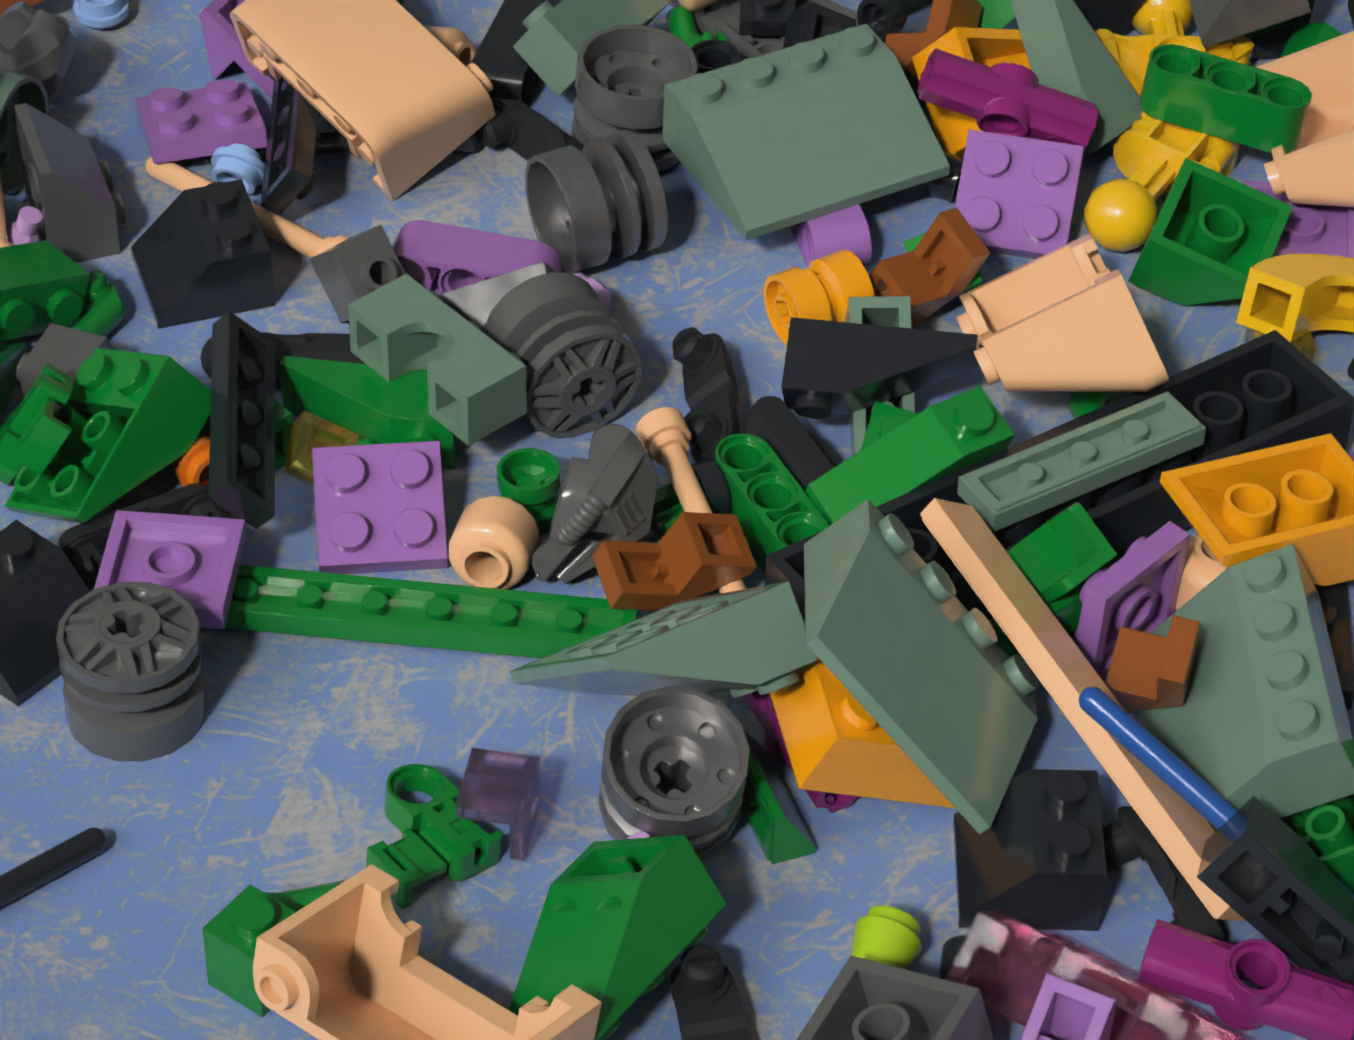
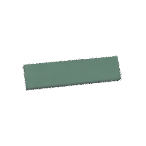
M1167 391L959 476L957 494L968 505L973 506L983 521L995 532L1203 445L1206 427Z

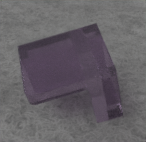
M472 748L456 801V815L465 819L509 825L510 859L525 861L540 806V757Z

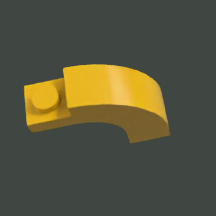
M1286 254L1267 258L1255 264L1249 270L1236 323L1264 334L1276 330L1290 343L1306 333L1317 330H1339L1354 333V258L1326 254Z

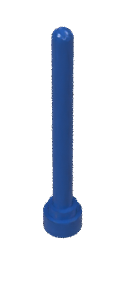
M1087 687L1080 693L1078 699L1080 708L1217 830L1238 811L1101 689ZM1337 880L1345 889V891L1350 895V897L1353 899L1354 894L1347 887H1345L1339 880Z

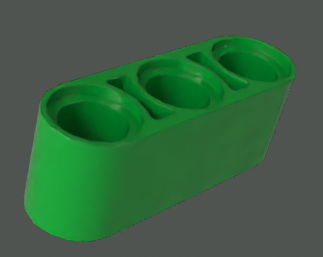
M1163 44L1155 47L1150 52L1139 104L1146 114L1161 121L1272 153L1271 148L1283 145L1285 152L1290 153L1296 150L1300 144L1312 93L1305 84L1291 77L1185 46Z
M740 433L730 435L718 443L715 451V462L723 471L730 489L732 500L730 514L737 515L744 536L749 541L752 556L764 573L766 555L829 527L826 519L766 441L752 434Z

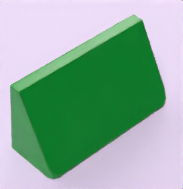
M743 728L750 749L741 808L767 860H770L771 864H776L815 853L817 846L773 760L761 745Z

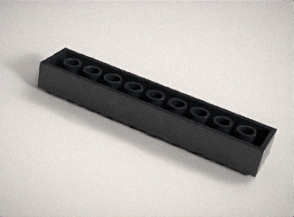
M1274 330L1169 377V382L1148 392L1129 394L881 504L876 508L884 517L889 513L894 514L909 531L914 542L913 549L926 564L931 561L937 562L948 574L956 589V595L954 596L968 611L977 608L989 621L993 619V616L921 520L920 513L934 498L968 505L957 494L959 476L1168 391L1206 427L1203 445L995 532L992 531L1007 551L1046 521L1078 502L1083 506L1117 553V556L1101 567L1103 568L1124 557L1129 547L1138 538L1143 536L1148 538L1169 521L1183 530L1192 526L1161 485V472L1330 433L1346 451L1354 411V397L1279 332ZM820 532L766 555L765 585L789 581L804 623V544Z

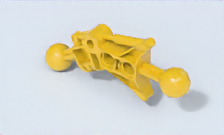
M1145 0L1129 17L1133 26L1142 35L1124 36L1112 33L1107 29L1095 31L1139 97L1143 87L1150 52L1157 46L1163 44L1181 45L1246 65L1250 63L1254 47L1251 39L1245 36H1239L1206 48L1202 45L1200 36H1185L1184 31L1189 27L1194 18L1189 0ZM1143 111L1141 113L1142 118L1134 121L1123 134L1118 136L1113 145V156L1116 165L1127 179L1117 178L1102 184L1092 191L1086 203L1084 218L1089 234L1107 250L1126 252L1138 248L1146 242L1158 217L1155 201L1160 195L1167 197L1185 158L1225 176H1229L1235 169L1241 144L1158 120Z

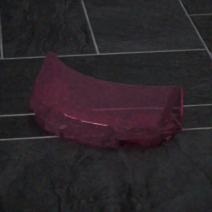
M997 910L978 912L946 978L949 981L980 988L985 1009L1025 1027L1045 975L1048 973L1117 1001L1109 1040H1245L1241 1036L1212 1022V1016L1177 995L1137 981L1138 974L1061 936L1056 934L1049 935L1039 931L1019 919Z

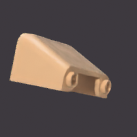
M244 0L230 12V18L246 59L264 77L269 73L277 81L283 77L347 139L350 151L358 159L363 157L371 166L375 164L378 174L373 177L374 184L392 201L397 199L495 116L492 100L488 94L493 90V86L485 73L474 63L465 66L396 0Z
M1354 31L1256 67L1296 79L1305 84L1312 93L1301 141L1297 149L1286 153L1283 145L1271 148L1274 160L1264 163L1275 197L1286 193L1291 204L1354 208Z
M1090 234L1078 238L959 296L966 312L957 316L956 319L963 333L977 334L978 345H983V347L973 351L989 386L1001 380L1006 391L1148 392L1170 381L1118 269L1112 272L1108 268L1106 269L1095 241Z
M370 864L257 937L253 962V979L255 991L259 999L266 1007L274 1010L277 1014L318 1040H594L602 1002L573 984L555 996L551 1006H548L549 1002L536 996L519 1008L517 1016L420 957L418 950L423 926L413 920L405 924L402 923L395 913L391 902V896L398 892L399 880L373 864Z

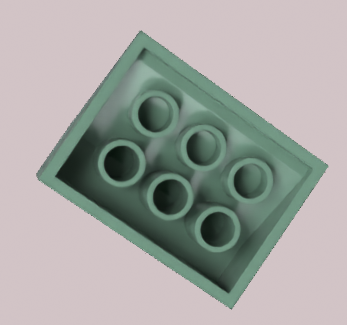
M867 24L847 28L843 31L807 42L797 43L791 47L758 57L748 58L735 64L695 74L689 78L664 85L662 140L745 240L947 176L950 172V164L896 55Z
M867 499L804 544L806 645L980 835L991 827L1037 722L1038 716L1034 690L1038 688V681L1031 668L1019 655L1015 654L1009 658L996 643L998 640L996 632L984 614L977 608L968 611L954 596L956 595V589L945 570L935 561L926 564L913 549V539L904 524L892 513L884 517L876 506Z
M1294 544L1229 566L1151 632V634L1168 637L1173 615L1200 621L1199 647L1184 706L1139 710L1142 726L1237 810L1254 796L1280 819L1354 794V740L1319 594ZM1209 823L1216 832L1217 829L1211 823Z
M786 581L682 600L509 672L514 684L630 696H638L644 692L672 686L698 689L717 699L731 694L732 698H736L757 690L759 695L785 688L799 681L795 669L817 661L818 658L806 645L805 623L790 583Z

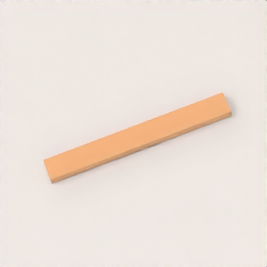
M934 498L920 513L921 520L1214 919L1246 921L1197 878L1205 841L1215 832L1203 816L1080 708L1078 701L1080 693L1087 687H1097L1123 709L974 507Z

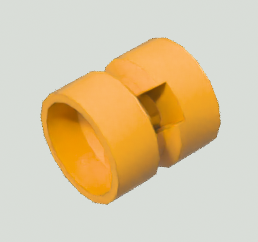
M846 249L815 259L810 262L808 268L793 267L766 278L763 287L765 310L770 324L778 338L786 346L791 317L844 322L849 297H874V290L868 272L860 259L853 252Z

